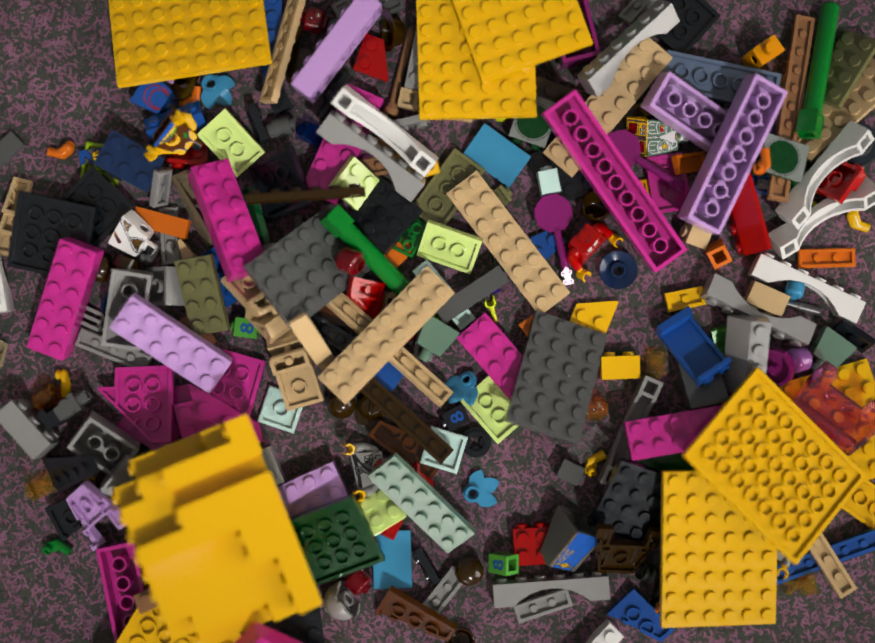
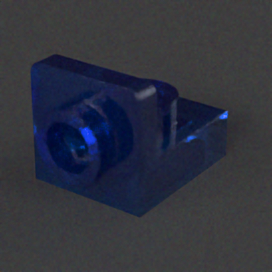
M303 121L298 125L296 139L302 140L319 149L323 141V137L316 133L319 128L317 125L309 121Z

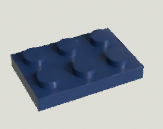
M111 130L93 164L148 192L152 185L153 171L161 168L165 158L158 155L155 160L149 161L143 155L148 152L145 147Z

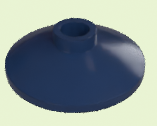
M614 251L607 254L599 266L601 280L605 285L613 289L627 288L635 281L638 273L634 258L623 251ZM615 267H619L621 269V272L619 274H616L614 272Z

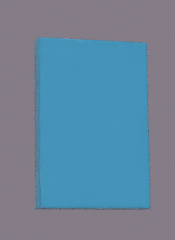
M486 123L483 124L463 153L508 188L532 157Z
M411 529L399 530L394 541L380 534L375 536L386 557L385 561L373 565L374 589H389L391 585L395 588H412Z

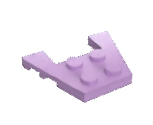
M90 481L83 483L66 498L76 520H80L85 528L83 534L89 536L92 542L90 545L92 551H95L106 542L95 527V524L104 516L108 515L118 530L126 526V524L122 526L118 514L122 513L121 508L115 505L113 501Z

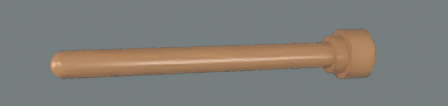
M413 28L407 30L390 101L384 106L383 114L387 117H398L397 101L415 32Z

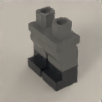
M88 389L70 393L66 396L67 399L61 400L56 408L43 409L37 415L47 430L58 428L81 411H86L90 408L88 404L96 399L92 391Z

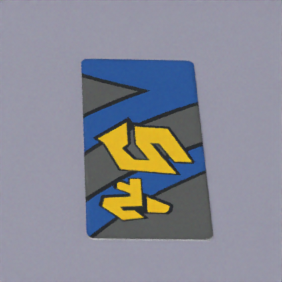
M102 148L78 151L80 165L94 163Z

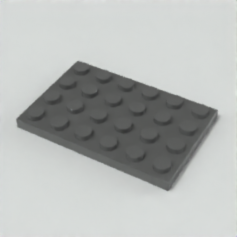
M332 203L243 267L291 331L293 330L289 326L288 321L303 312L310 318L348 288L349 276L361 278L371 270L365 264L360 273L349 275L338 270L336 267L335 256L337 252L348 246L339 237L335 238L320 223L329 211L336 206Z
M536 310L532 318L504 421L574 445H579L607 334Z

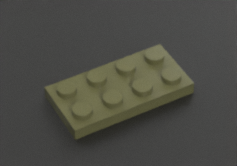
M844 30L833 48L824 104L841 109L875 54L874 38Z
M454 148L440 167L441 173L434 175L416 200L415 204L423 210L419 217L426 223L428 220L447 225L458 209L446 193L476 170L481 176L486 170Z
M213 254L175 260L174 263L190 329L198 335L228 331L230 324Z

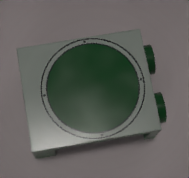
M536 96L537 117L514 118L508 134L511 142L520 145L522 142L530 144L529 148L540 151V148L544 149L551 129L540 114L556 102Z
M768 133L762 148H769L771 166L765 173L791 181V187L802 183L810 146ZM760 152L755 160V163H757L760 160Z

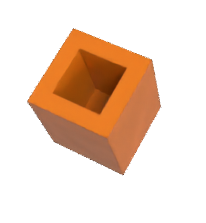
M722 238L707 245L705 251L714 269L733 261Z

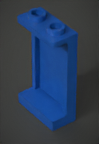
M688 306L658 325L656 335L699 387L703 383L704 385L709 384L715 375L719 373L722 375L730 369L729 366L732 359L730 357L725 358L692 317L693 311Z

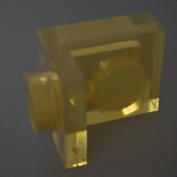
M647 350L644 373H649L651 378H661V375H666L667 352Z
M49 473L24 484V492L31 501H35L57 490L52 484Z

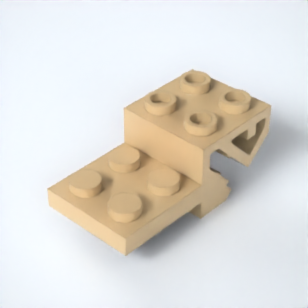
M225 276L221 278V283L246 308L245 318L270 344L290 330L250 276L232 282H227Z
M289 330L271 344L266 340L267 350L272 356L269 358V364L273 376H276L286 410L290 411L324 401L323 392L313 364L314 361L295 333Z

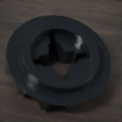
M471 427L464 431L463 435L468 437L464 449L465 454L477 458L489 451L491 438L486 430L480 427ZM470 436L475 439L482 436L479 440L482 448L475 445L470 449L472 444Z

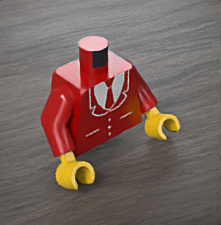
M597 222L592 226L587 223L568 245L567 261L574 271H577L576 277L586 282L584 276L588 275L591 277V272L582 267L607 239L616 248H618L616 245L618 240L623 242V238L617 233H613L602 222Z

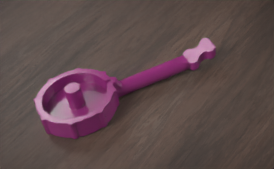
M623 129L608 134L629 167L637 163L668 182L669 186H675L677 191L682 190L685 185L684 181H678L677 176H671L639 156L641 154L638 137L633 133Z
M557 193L542 196L533 209L536 225L548 233H554L562 268L561 275L564 277L562 282L564 285L572 284L574 282L570 277L572 270L569 269L561 230H565L573 218L570 201Z
M772 347L768 352L766 376L778 388L792 380L796 364L787 351Z

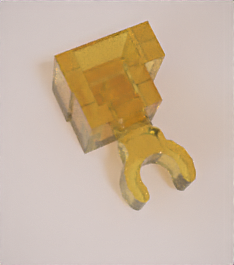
M813 573L796 578V582L787 581L783 583L784 585L790 584V589L784 590V593L787 595L792 594L797 589H799V593L802 596L818 594Z

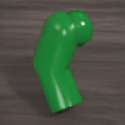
M61 539L47 541L42 547V551L46 555L55 551H61L68 556L73 549L67 543L62 542Z

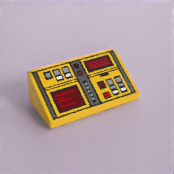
M626 117V131L638 137L641 147V154L639 156L647 157V117Z

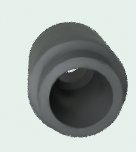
M289 115L270 120V123L266 124L270 137H276V139L293 134L294 129H296L295 120L293 117L290 118Z

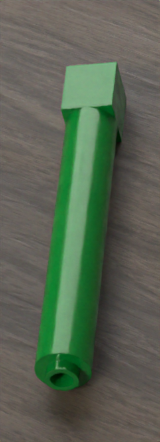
M832 1L822 4L819 10L802 110H799L796 133L801 139H821L824 122L822 111L840 7Z
M339 204L335 206L320 223L335 238L339 237L348 247L362 252L365 264L398 296L410 284V281L353 224L354 220Z

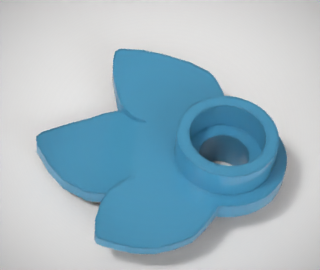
M215 74L205 75L201 80L203 88L201 100L204 106L209 110L214 107L216 102L223 106H230L232 96L229 90L235 86V82L225 75L219 77ZM213 80L214 86L209 87L208 82Z
M465 371L461 375L451 376L446 381L445 385L454 392L448 398L450 404H454L462 399L469 406L474 404L478 396V390L476 388L477 377L473 372ZM469 377V381L465 383V379Z
M482 470L475 471L469 477V484L463 489V496L470 503L477 502L482 507H491L497 504V500L492 493L496 490L499 481L492 477L484 478ZM471 489L476 491L475 496L469 495Z

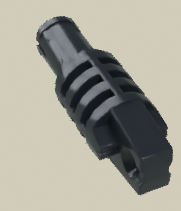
M344 71L340 79L335 77L323 97L324 102L316 115L320 120L324 121L331 110L336 108L331 102L342 87L346 85L350 78L349 73Z

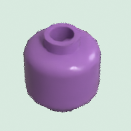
M800 347L787 350L796 364L794 373L810 369L813 359L811 352L807 348Z

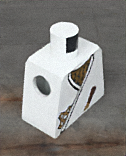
M132 209L122 216L108 242L110 245L133 257L138 256L143 250L153 255L158 248L156 244L150 241L154 234V229Z

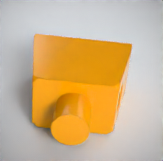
M772 35L751 49L741 60L747 67L760 69L782 54L785 49L777 37ZM752 56L756 58L757 63L753 61Z

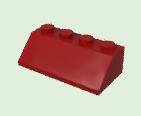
M749 173L729 215L731 223L729 224V231L735 237L736 243H734V248L740 257L772 249L751 173Z

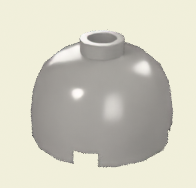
M339 581L331 585L326 591L324 609L334 619L345 621L359 614L360 601L356 602L352 592L344 586V581Z

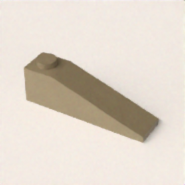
M187 169L173 175L171 180L199 236L206 247L209 248L214 245L188 179L190 170Z

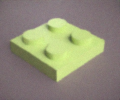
M350 156L329 186L341 185V188H349L350 184H361V187H365V197L343 198L349 206L358 211L379 182V179L355 156Z
M380 489L366 497L362 502H357L374 536L379 535L407 516Z

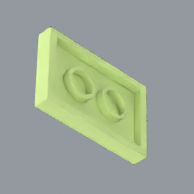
M226 108L198 132V137L220 160L229 159L236 177L242 174L265 153L260 144Z
M428 220L416 256L471 274L483 238Z
M488 375L476 386L478 396L472 406H469L464 399L460 400V402L494 441L499 444L518 426L504 421L510 399Z

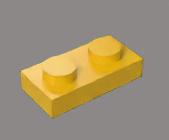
M703 286L665 293L664 299L667 312L683 310L688 306L693 308L706 305L705 300L700 298Z

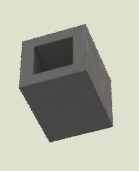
M562 457L555 476L577 486L578 483L583 482L586 473L584 472V467Z

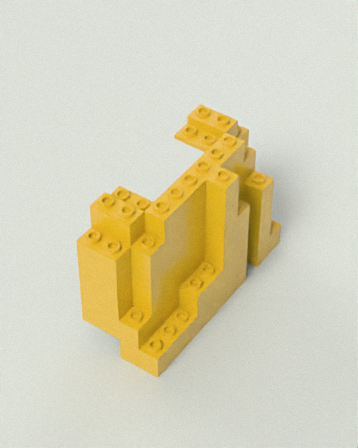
M247 414L129 460L130 465H127L131 477L135 476L136 479L113 489L114 493H111L114 504H119L122 513L118 514L122 526L126 524L129 532L126 533L129 544L134 543L136 552H133L136 564L137 566L142 565L144 571H141L144 582H149L152 590H149L152 602L157 601L160 608L156 610L160 622L165 621L163 623L164 630L168 638L172 636L173 641L194 633L197 643H221L245 632L254 622L263 624L272 619L276 622L296 612L302 614L323 604L272 475L267 470L261 455V447Z

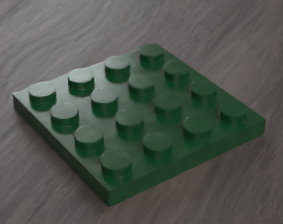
M353 494L289 518L315 586L385 561L386 556L373 535Z

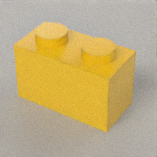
M634 351L623 352L621 356H615V352H603L604 356L601 357L599 366V379L641 378L640 355H634Z

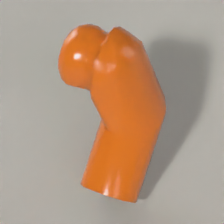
M68 140L59 149L48 147L47 156L66 159L74 152L75 143Z
M761 148L760 160L753 165V172L756 175L764 174L771 166L769 148Z

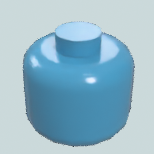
M788 280L785 285L784 294L791 296L790 300L800 299L803 297L805 284L799 281Z

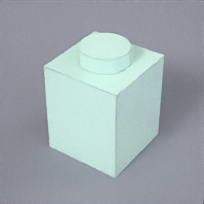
M551 166L540 168V171L536 173L540 197L560 193L561 187L557 168L552 169Z

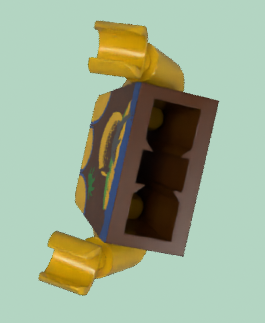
M172 108L152 134L154 146L148 145L146 148L148 152L143 155L149 161H153L158 155L162 154L184 155L189 147L199 151L203 141L197 138V124L192 115Z

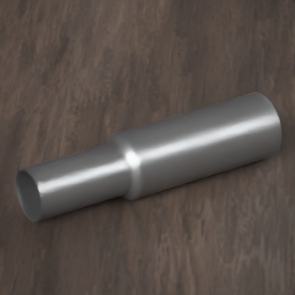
M789 300L786 306L817 316L820 313V307L801 302L797 303Z

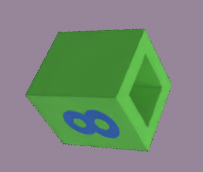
M236 317L232 321L231 332H234L233 336L259 339V332L246 318Z
M504 551L489 553L488 573L503 576L519 574V554Z

